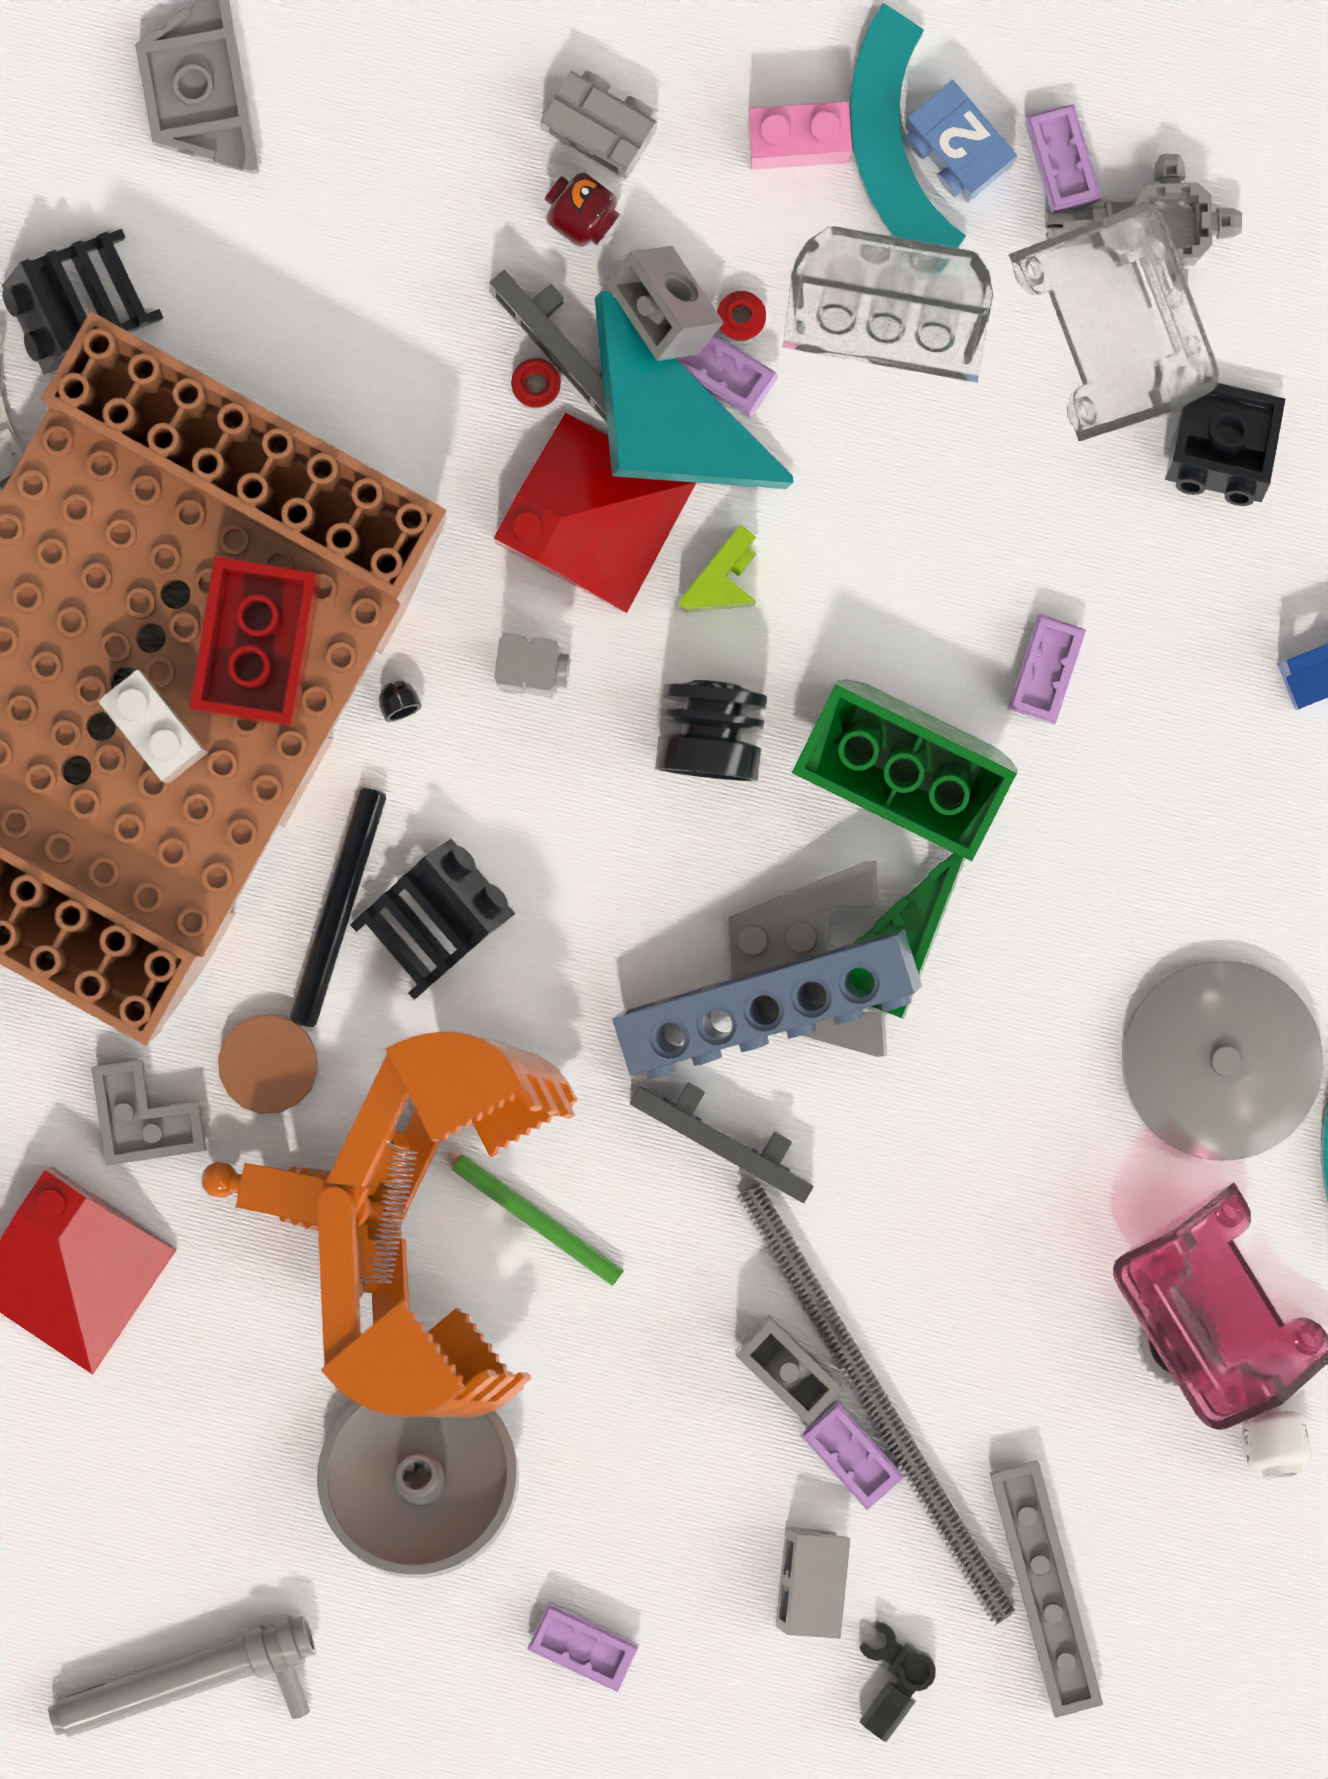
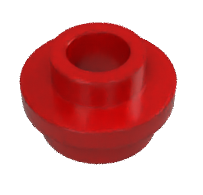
M732 292L722 299L717 309V313L724 322L720 330L732 340H751L764 328L766 322L765 306L751 292ZM738 307L747 308L751 313L750 320L744 324L735 322L732 318L734 309Z
M531 358L523 361L516 367L511 378V387L514 396L521 404L529 408H543L557 398L561 388V379L558 370L552 363L541 358ZM534 375H539L546 381L545 388L537 393L531 392L527 388L528 379Z

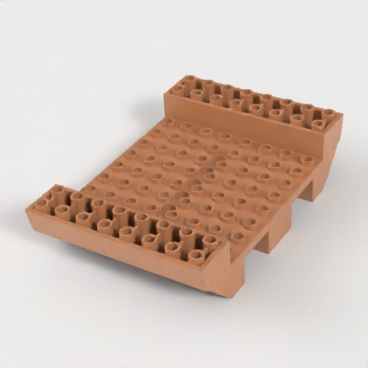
M90 311L40 399L49 409L0 494V964L146 1046L161 1032L167 1020L211 959L235 916V913L231 912L271 838L279 825L285 827L332 744L333 741L328 738L375 653L377 652L382 655L400 623L422 577L437 539L443 530L447 510ZM215 556L314 572L321 578L296 729L198 713L189 708ZM173 581L185 582L190 589V599L180 609L169 608L163 601V591ZM148 625H158L165 632L166 640L164 646L155 653L144 652L138 643L140 631ZM130 668L135 671L138 669L145 673L208 751L206 755L169 784L159 779L117 725L115 733L105 741L95 740L89 732V722L92 717L98 713L106 712L98 700L114 688V678L123 669ZM75 756L85 757L91 765L89 779L80 785L69 783L64 775V767L67 761Z

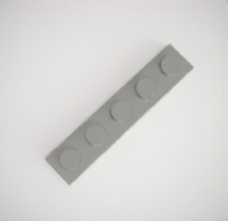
M1034 1460L989 1472L1053 1715L1057 1718L1102 1706L1103 1701L1039 1461Z

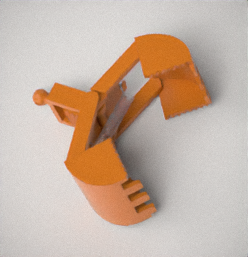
M432 1032L407 1038L385 1049L387 1051L386 1057L331 1171L294 1166L289 1170L244 1162L243 1172L239 1174L230 1164L214 1162L204 1169L201 1176V1184L204 1191L213 1197L225 1198L232 1193L238 1194L236 1208L279 1216L281 1222L292 1223L293 1226L318 1231L324 1367L320 1370L338 1390L359 1405L386 1415L469 1418L488 1414L500 1408L524 1389L523 1386L532 1377L528 1372H519L514 1375L511 1371H506V1364L499 1362V1354L492 1352V1344L484 1342V1334L477 1332V1324L470 1322V1314L462 1312L459 1308H455L425 1333V1324L418 1323L417 1314L410 1312L406 1239L402 1238L401 1227L403 1225L401 1223L404 1221L405 1215L441 1140H447L450 1132L458 1134L461 1126L469 1127L472 1121L488 1155L493 1157L497 1155L500 1147L508 1148L510 1141L518 1142L521 1135L529 1136L531 1128L539 1129L542 1122L550 1123L552 1116H561L567 1119L574 1117L575 1113L572 1107L578 1099L559 1069L537 1054L463 1033ZM408 1097H410L415 1107L414 1113L404 1133L396 1132V1122ZM363 1292L372 1293L373 1325L361 1334L360 1297L363 1295Z

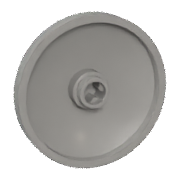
M1216 961L1200 963L1183 968L1163 979L1149 991L1137 1006L1129 1021L1123 1041L1122 1073L1124 1084L1132 1106L1140 1119L1158 1138L1173 1148L1189 1155L1209 1160L1225 1161L1252 1157L1284 1141L1308 1115L1315 1102L1322 1078L1323 1051L1316 1023L1305 1003L1293 989L1275 975L1258 967L1240 962Z
M352 1401L335 1420L321 1449L317 1468V1488L320 1505L328 1525L341 1544L353 1556L369 1567L385 1574L404 1578H427L450 1573L467 1565L483 1554L494 1543L506 1526L514 1508L519 1485V1468L515 1446L507 1428L495 1410L488 1414L469 1418L392 1416L372 1411Z

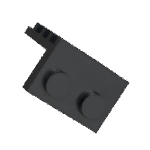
M122 229L110 233L107 231L100 233L96 238L85 242L80 240L72 243L68 248L46 252L44 256L33 260L26 259L20 261L2 284V295L6 309L13 317H17L24 332L26 351L33 361L38 362L43 374L58 369L87 318L62 265L64 261L72 259L97 314L128 332H132L160 322L164 318L160 309L146 314L116 251L114 244L126 238ZM98 251L130 320L120 323L88 253Z
M451 838L417 862L398 882L384 892L369 908L364 910L350 926L356 932L365 925L369 927L417 984L408 992L413 1000H415L482 940L512 918L515 912L508 905L505 894L497 886L490 884L476 868L472 855L463 847L458 846ZM406 889L457 949L451 955L399 895L403 890ZM386 907L435 964L436 968L432 972L429 971L380 913L383 908Z

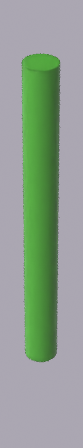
M464 1154L460 1156L451 1169L612 1287L624 1270Z

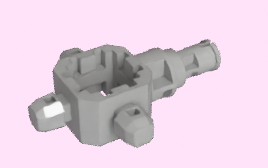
M1162 154L1157 159L1154 173V181L1159 182V184H1148L1136 196L1134 201L1105 202L1104 207H1092L1090 213L1052 214V212H1047L1046 229H1048V233H1046L1047 245H1053V243L1091 242L1092 247H1104L1105 252L1132 251V256L1144 267H1162V270H1158L1157 277L1159 290L1163 296H1180L1184 294L1188 286L1189 269H1184L1183 266H1194L1207 253L1213 244L1212 235H1216L1217 240L1234 238L1242 233V213L1234 208H1217L1216 213H1212L1211 194L1199 183H1181L1186 178L1184 161L1181 155ZM1176 201L1192 204V211L1195 212L1196 243L1190 248L1158 249V246H1150V238H1148L1147 231L1148 205H1151L1153 202Z

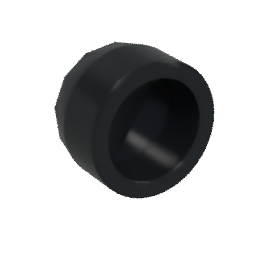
M399 680L394 684L388 683L380 691L378 698L379 707L386 722L402 720L422 708L417 692L405 681Z

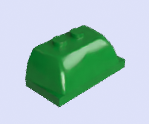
M844 679L836 681L793 768L792 774L963 858L973 861L1017 775L1018 769L1012 760L995 746L871 685L860 681Z

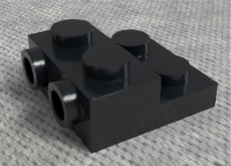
M1189 376L1184 389L1177 429L1172 440L1165 480L1176 482V488L1189 495L1202 494L1206 489L1223 493L1225 500L1236 506H1249L1254 501L1262 503L1271 483L1286 398Z

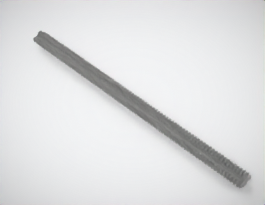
M760 1182L755 1183L737 1195V1198L743 1197L740 1203L746 1202L743 1208H749L746 1212L747 1214L752 1213L749 1218L756 1219L753 1224H759L756 1229H762L759 1233L760 1235L765 1234L762 1239L763 1241L768 1240L766 1246L771 1245L769 1251H775L772 1256H778L775 1261H781L778 1266L785 1267L782 1273L788 1272L785 1275V1278L791 1277L788 1283L794 1282L791 1288H797L794 1292L795 1294L800 1293L798 1300L804 1299L801 1305L807 1304L804 1310L810 1309L807 1313L808 1316L813 1315L810 1320H816L814 1326H820L817 1331H823L820 1335L821 1337L826 1336L823 1341L830 1342L827 1348L832 1347L830 1353H836L833 1358H839L836 1362L837 1364L842 1363L839 1368H845L843 1375L849 1374L846 1380L852 1379L849 1385L855 1384L852 1390H858L855 1394L856 1396L861 1395L858 1400L865 1401L862 1407L868 1406L865 1412L871 1411L868 1417L874 1416L871 1422H877L874 1427L881 1428L878 1433H884L881 1438H887L884 1442L885 1444L890 1443L888 1450L894 1449L891 1455L896 1454L897 1456L894 1460H900L897 1465H903L900 1470H906V1473L903 1474L904 1477L910 1476L907 1482L913 1481L910 1487L916 1486L913 1492L919 1491L916 1497H922L919 1501L920 1504L926 1503L923 1509L929 1508L926 1514L932 1513L929 1519L935 1518V1521L932 1522L933 1525L938 1524L935 1529L942 1530L939 1535L944 1534L945 1536L942 1540H948L945 1544L946 1547L948 1545L952 1546L948 1549L949 1552L955 1551L952 1557L958 1556L955 1562L960 1561L961 1563L958 1567H964L961 1572H967V1575L964 1576L965 1579L971 1578L968 1584L974 1583L971 1589L977 1588L974 1594L980 1593L977 1599H983V1602L980 1603L981 1606L987 1605L984 1611L990 1610L987 1616L993 1615L990 1621L996 1620L994 1625L1001 1623L1015 1611V1608L1009 1602L1010 1600L1006 1597L1007 1595L997 1578H995L992 1570H990L991 1568L985 1562L986 1560L983 1555L980 1554L979 1548L974 1543L971 1535H969L970 1533L967 1528L964 1527L963 1521L958 1516L955 1508H953L954 1506L950 1503L951 1501L947 1495H945L946 1493L940 1487L941 1485L934 1476L933 1471H931V1468H929L930 1466L927 1461L924 1460L925 1458L915 1444V1441H913L910 1433H908L909 1431L905 1428V1424L902 1422L899 1414L895 1412L896 1409L892 1406L893 1404L889 1401L888 1396H885V1391L879 1385L880 1383L876 1380L873 1371L869 1369L870 1366L865 1358H863L862 1353H860L857 1344L853 1342L854 1339L850 1337L851 1334L847 1331L846 1326H844V1322L840 1321L841 1317L837 1315L838 1312L834 1310L835 1307L831 1305L832 1302L828 1299L827 1294H824L825 1291L821 1289L822 1286L818 1283V1279L815 1278V1274L811 1273L812 1269L808 1267L809 1264L805 1262L806 1259L804 1256L801 1257L803 1254L799 1251V1247L795 1246L796 1242L792 1241L793 1237L789 1235L790 1232L785 1230L787 1227L783 1224L782 1219H779V1214H776L777 1210L775 1208L772 1209L774 1205L770 1203L771 1200L769 1198H766L768 1195L766 1192L763 1193L764 1189L760 1187Z

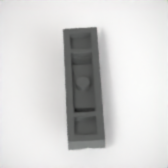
M504 269L489 282V293L607 423L602 371L597 374L548 319L563 305L564 297L550 284L531 300Z
M688 1082L676 1103L666 1098L662 1099L639 1086L630 1105L803 1204L805 1203L814 1187L813 1184L790 1172L789 1168L780 1164L792 1144L789 1138L774 1132L760 1155L756 1149L746 1147L704 1123L698 1116H692L705 1094V1091L696 1085Z

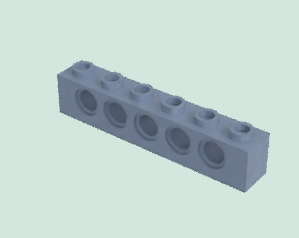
M901 929L627 1009L613 1017L612 1021L630 1076L645 1072L647 1079H653L674 1072L676 1070L674 1063L692 1058L694 1066L702 1065L723 1057L721 1050L735 1045H739L741 1052H746L769 1044L767 1036L786 1031L788 1039L806 1035L817 1030L815 1022L832 1017L835 1025H840L862 1018L864 1016L862 1009L881 1004L883 1011H889L912 1003L910 995L915 994L922 987L905 930ZM854 968H864L873 975L875 986L872 991H861L854 986L851 978ZM806 982H817L824 987L827 994V1000L824 1005H815L807 1000L804 993ZM759 996H770L777 1002L779 1006L778 1018L769 1019L759 1012L757 1007ZM720 1009L730 1016L732 1021L730 1032H720L714 1028L710 1019L712 1010ZM666 1023H674L681 1027L685 1035L684 1045L675 1046L667 1041L664 1035Z

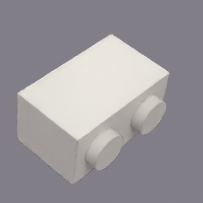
M138 669L98 700L99 704L162 782L171 783L208 753L148 676Z

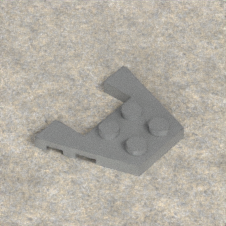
M876 861L862 862L730 916L729 935L732 979L829 951L828 909L879 906ZM806 982L804 993L807 1000L815 1005H824L827 1000L824 987L817 982ZM762 995L758 997L757 1007L759 1012L769 1019L778 1018L779 1006L777 1002L770 996ZM885 1011L863 1012L864 1016L862 1018L840 1025H835L832 1017L815 1022L817 1030L802 1035L875 1057L887 1056Z

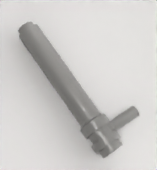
M288 1615L275 1620V1626L265 1629L263 1625L244 1630L242 1637L58 1698L56 1705L48 1708L52 1728L56 1735L65 1733L67 1737H71L252 1675L262 1678L274 1673L276 1674L291 1718H301L307 1715L310 1709L294 1667L304 1664L306 1657L316 1653L311 1630L304 1616L293 1619Z

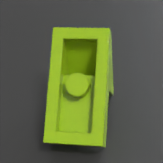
M740 524L679 600L678 607L685 613L755 606L756 600L728 579L727 576L731 571L740 576L754 559L757 553L751 549V546L755 543L756 536Z

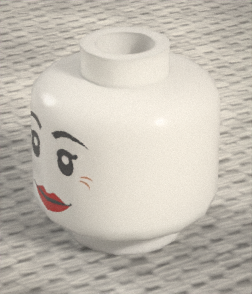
M1274 1403L1255 1408L1257 1416L1249 1419L1242 1426L1243 1441L1249 1467L1253 1471L1262 1472L1263 1479L1266 1480L1287 1478L1303 1473L1302 1466L1312 1458L1304 1416L1297 1412H1287L1285 1403Z

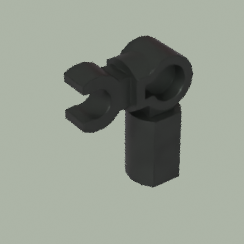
M878 1621L875 1628L885 1635L887 1639L886 1645L882 1649L875 1650L863 1642L859 1648L868 1659L875 1661L885 1660L890 1665L887 1670L899 1679L895 1684L891 1681L887 1682L859 1722L879 1739L887 1742L916 1703L915 1699L912 1698L915 1691L925 1690L932 1685L936 1676V1666L928 1654L917 1650L908 1642L904 1646L896 1641V1634L892 1627Z

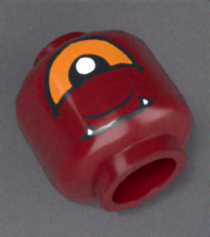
M578 173L570 181L561 176L544 198L551 205L546 215V221L549 226L578 247L586 246L590 242L597 246L620 216V213L615 210L617 206L615 194L587 173Z

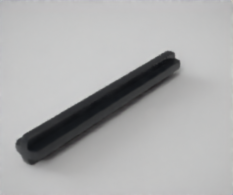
M363 787L359 791L290 1015L291 1021L296 1024L314 1027L318 1022L386 801V795L381 791L368 787Z

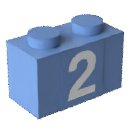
M951 80L907 117L904 128L908 131V134L905 136L908 145L922 160L929 156L941 170L937 174V178L943 187L955 198L961 194L968 203L1012 167L1017 158V154L954 80Z

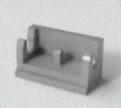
M785 1528L776 1627L786 1635L841 1639L851 1538L838 1536L836 1532Z

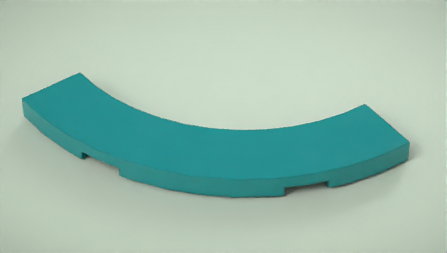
M883 3L867 31L860 48L853 75L850 96V127L853 156L868 200L884 226L891 233L892 238L920 267L938 279L964 241L966 235L950 224L936 210L918 184L908 162L901 134L900 98L906 68L915 47L924 33V29Z

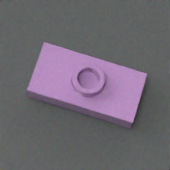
M1074 104L1026 116L1024 122L1052 214L1100 202L1101 194Z
M715 335L698 355L675 358L713 396L752 418L778 379V375L774 370Z
M1041 614L1037 615L1007 710L1052 725L1056 724L1086 629Z
M838 1401L800 1433L801 1437L866 1510L872 1507L904 1478L899 1469Z
M548 1602L527 1650L618 1692L639 1648V1644Z

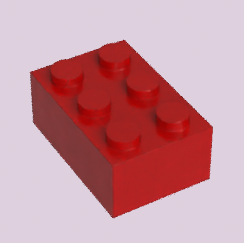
M214 557L189 707L191 710L198 713L296 729L321 578L317 573Z

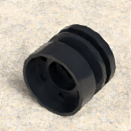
M692 680L681 684H664L663 698L685 702L684 709H662L661 718L681 724L682 731L681 734L658 737L655 770L695 777L757 782L761 748L740 741V735L743 731L764 729V720L743 716V709L766 710L767 695L754 693L738 684L709 680Z

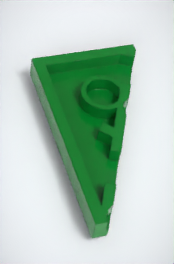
M952 853L946 860L941 861L906 897L903 896L874 923L868 932L857 938L853 943L904 929L920 978L966 858ZM854 968L851 974L854 986L861 991H872L875 986L873 975L864 968ZM881 1004L871 1006L873 1008L883 1011ZM910 1004L885 1012L904 1019Z

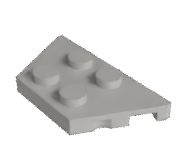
M199 0L187 9L185 7L172 16L166 26L160 30L152 31L135 44L152 142L155 146L246 173L258 174L260 169L230 0Z

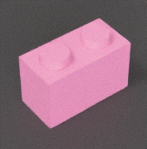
M849 101L749 108L748 134L751 170L850 163L852 141Z

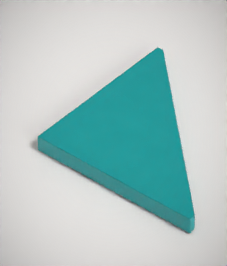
M600 291L594 299L612 476L787 489L794 483L793 475L675 358L660 361L655 359L617 300L608 291Z

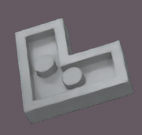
M143 1059L91 1067L106 1166L207 1150L200 1101L150 1108Z

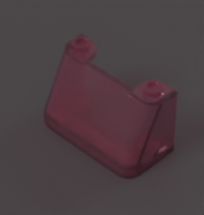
M1235 1182L1215 1191L1130 1248L1115 1261L1113 1266V1277L1119 1290L1193 1411L1202 1423L1217 1430L1228 1429L1282 1405L1328 1364V1334L1320 1324L1305 1317L1295 1318L1283 1323L1234 1243L1233 1239L1244 1233L1251 1223L1250 1208Z

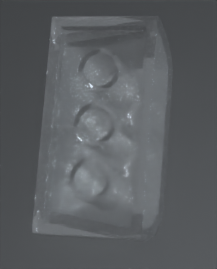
M828 226L807 241L794 261L782 348L978 383L994 296L990 272L979 255L971 250Z

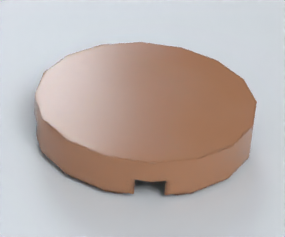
M278 1015L254 1016L238 1024L224 1039L218 1056L219 1078L227 1094L242 1108L259 1114L281 1113L298 1105L312 1090L318 1073L317 1052L309 1034L298 1024Z

